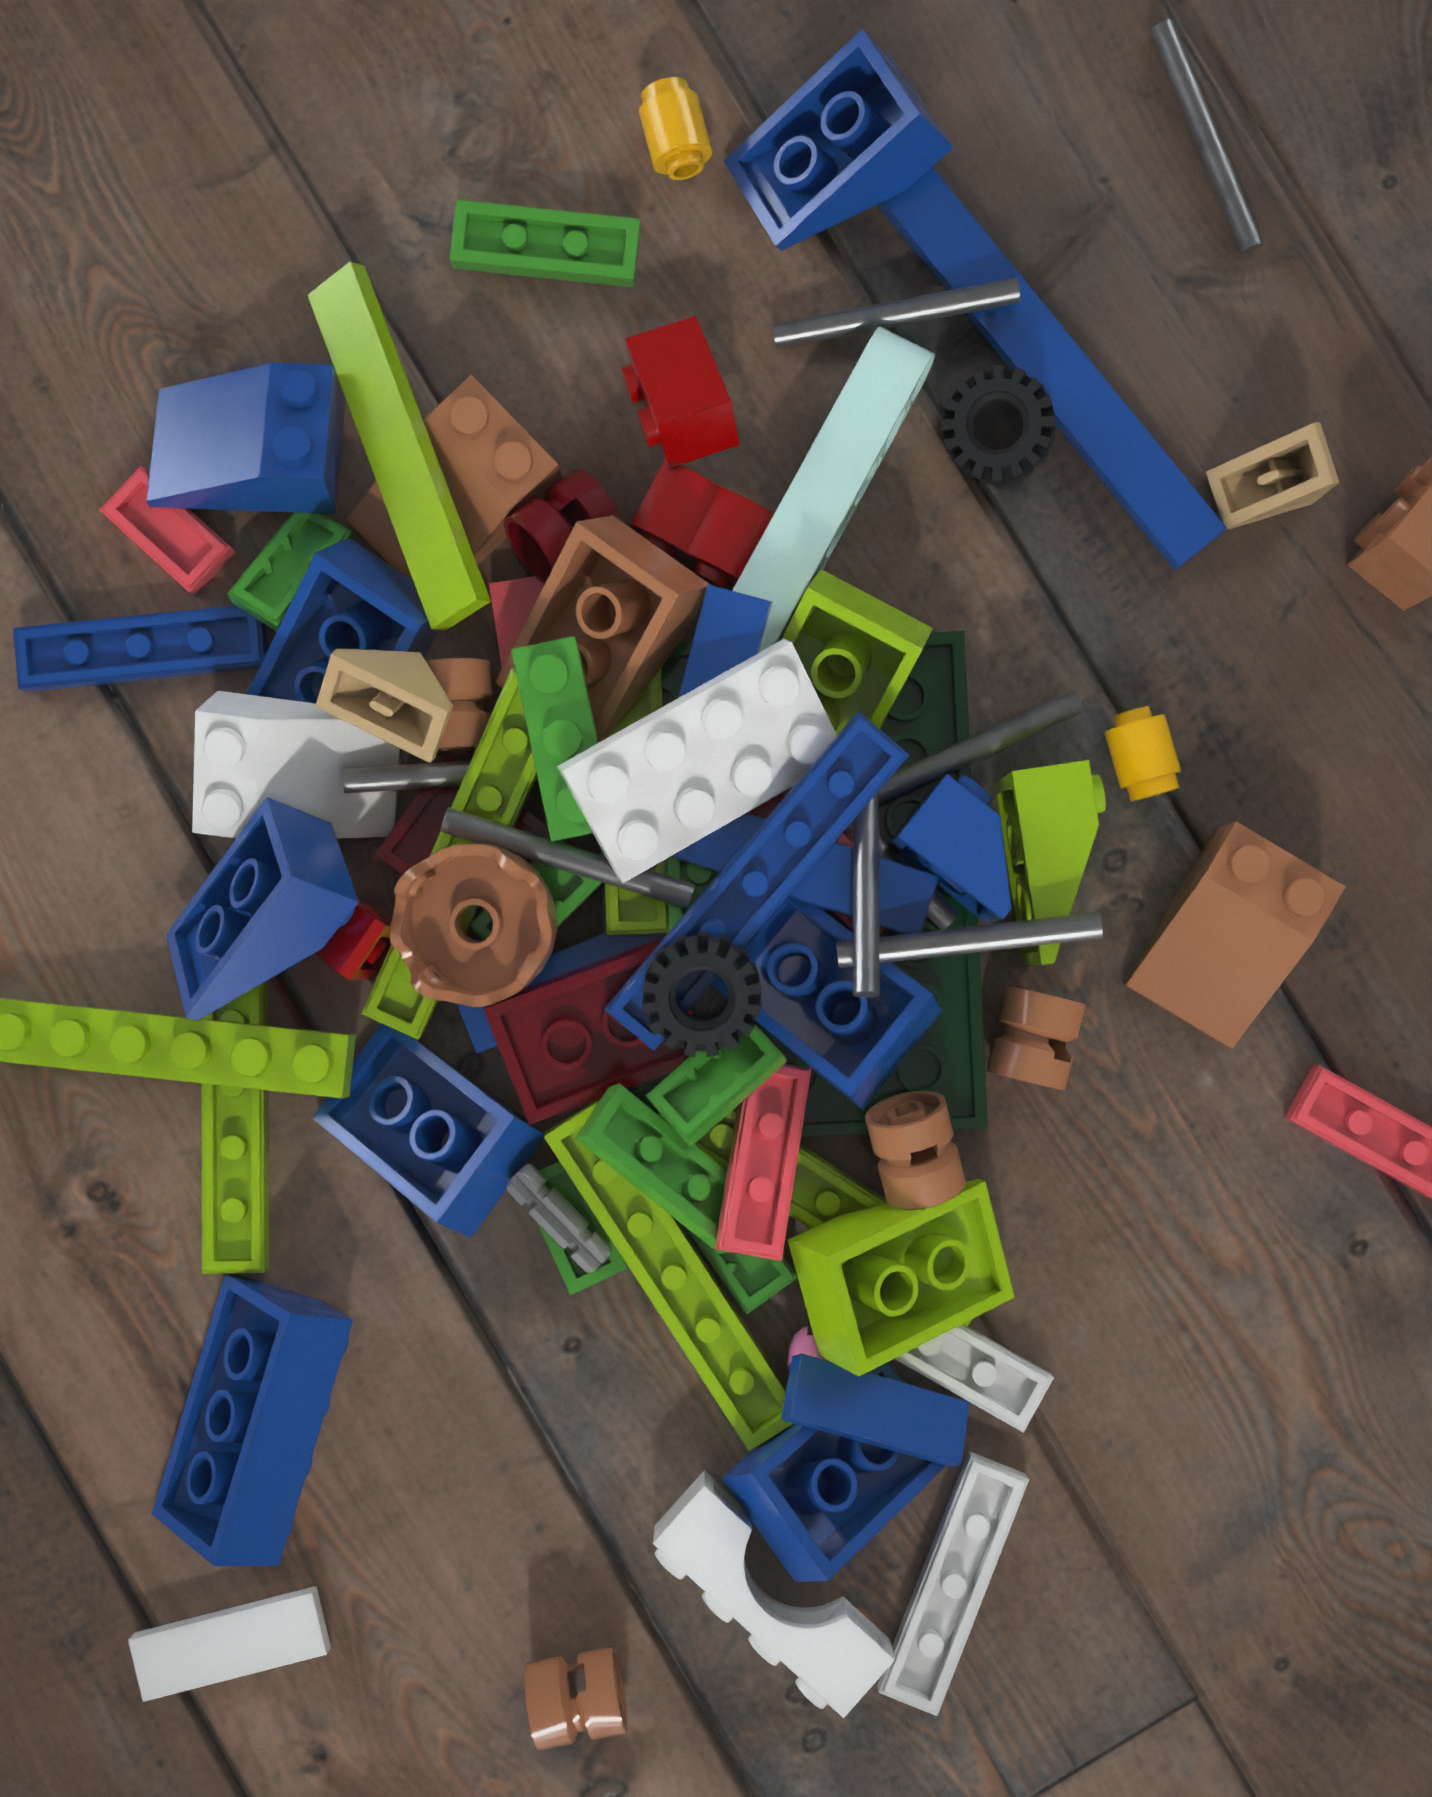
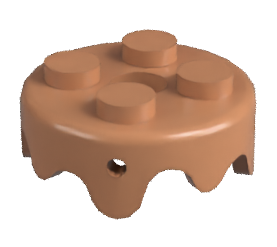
M463 843L449 846L412 866L401 876L396 884L395 907L389 931L390 941L410 970V982L413 988L429 999L470 1007H483L494 1004L528 986L543 970L552 953L557 933L556 909L550 889L540 873L525 858L505 848L486 843ZM470 905H479L485 908L492 917L493 929L490 936L484 941L469 938L462 929L461 917L464 910Z

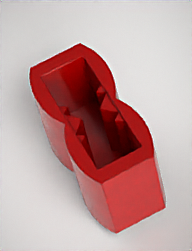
M664 460L630 525L631 529L672 558L675 557L694 566L693 573L707 583L726 589L728 585L735 587L774 513L740 494L720 487L683 465L668 468L666 460Z

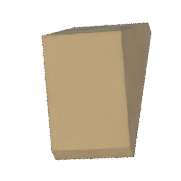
M1314 422L1206 471L1221 521L1228 529L1312 505L1339 483L1320 422Z
M336 649L331 653L315 707L431 763L436 757L453 705L421 652Z

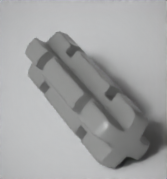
M527 1164L523 1166L508 1181L506 1185L507 1192L521 1206L526 1203L531 1208L529 1214L563 1249L568 1246L573 1251L570 1257L585 1272L591 1273L596 1270L609 1257L612 1251L611 1245L597 1231L591 1233L586 1228L589 1222L555 1187L549 1190L545 1186L547 1179L533 1165Z

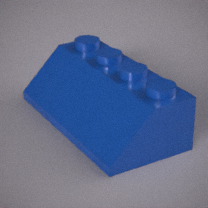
M225 1273L152 1515L213 1566H279L287 1538L290 1536L293 1528V1517L303 1484L311 1469L312 1455L323 1418L330 1406V1395L340 1362L348 1347L353 1319L320 1299Z

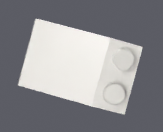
M217 691L195 711L192 833L237 838L266 797H269L330 822L336 838L387 837L397 823L399 790L344 794L342 768L401 765L402 749L315 707V703Z

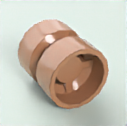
M475 658L426 660L453 705L436 757H445L446 754H449L451 757L474 755L491 717L490 713L484 711V704L493 698L490 661Z
M1006 986L998 1018L1006 1027L1005 1034L994 1037L986 1072L1066 1091L1074 1059L1066 1047L1068 1042L1079 1037L1086 1005L1048 994Z
M932 1091L906 1092L884 1099L867 1111L865 1120L874 1154L881 1158L877 1166L887 1203L895 1208L906 1210L923 1209L946 1202L963 1190L966 1180L957 1146L950 1142L954 1132L943 1095Z
M614 1646L580 1652L574 1664H568L562 1656L527 1662L525 1664L524 1689L531 1735L537 1750L573 1744L578 1732L585 1731L591 1740L627 1733L628 1715L625 1689L618 1654Z

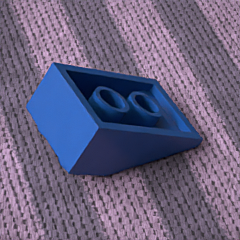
M862 28L724 160V163L774 245L783 251L906 191L953 148V145L898 64Z
M269 362L159 389L146 500L149 507L336 514L345 401L334 365Z
M347 538L315 553L251 683L247 695L316 704L331 653L336 649L421 652L422 656L425 657L439 630L431 629L414 581L351 538Z
M266 797L166 933L187 1018L196 1021L200 1020L321 950L337 929L344 926L350 920L359 900L330 822Z
M787 896L744 946L749 952L750 960L752 963L755 962L762 990L760 1015L756 1017L754 1022L863 1110L941 1014L942 1010L930 991L891 962L880 963L879 996L870 998L854 996L853 966L839 968L836 942L853 940V933L818 906ZM718 976L711 986L728 999L727 985Z
M385 1024L379 1026L353 1061L350 1097H327L312 1116L315 1121L436 1223L471 1238L507 1190L506 1185L508 1181L526 1164L544 1139V1133L533 1124L529 1125L528 1121L518 1112L422 1041Z
M889 1362L868 1372L903 1382ZM794 1423L751 1450L721 1479L794 1582L829 1581L946 1465Z

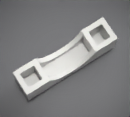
M704 1470L654 1526L653 1544L658 1548L655 1551L656 1558L676 1578L682 1580L687 1575L704 1590V1593L701 1595L703 1601L720 1619L729 1623L734 1618L751 1633L748 1638L750 1644L768 1663L776 1666L781 1661L798 1676L795 1681L796 1685L810 1702L820 1709H824L828 1704L844 1718L895 1661L890 1639L845 1597H840L825 1605L802 1608L783 1604L767 1595L753 1580L744 1558L747 1542L752 1531L750 1518L735 1497Z

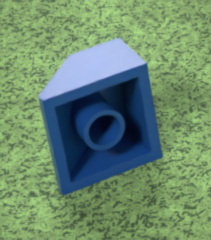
M947 774L932 787L888 844L915 869L939 876L937 886L984 923L1004 919L1011 910L1000 815L988 806L993 798L983 787L964 775L956 781Z

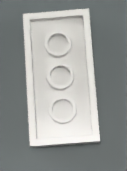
M782 639L557 767L614 873L622 883H625L794 786L834 740L837 734L792 642Z

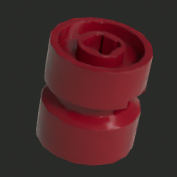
M580 469L570 471L546 488L545 501L539 498L531 499L504 520L506 536L513 550L526 568L543 583H546L576 522L611 515L622 521L608 493L597 480Z

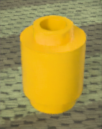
M669 77L657 80L642 91L641 100L643 104L639 108V116L653 168L657 173L668 175L673 180L688 179L703 170L704 163L711 158L713 153L698 95L695 91L689 89L688 82L683 78Z
M1145 706L1113 716L1115 728L1105 731L1104 734L1120 789L1127 788L1130 801L1149 798L1180 788L1176 773L1181 772V768L1165 714L1152 716L1150 707Z

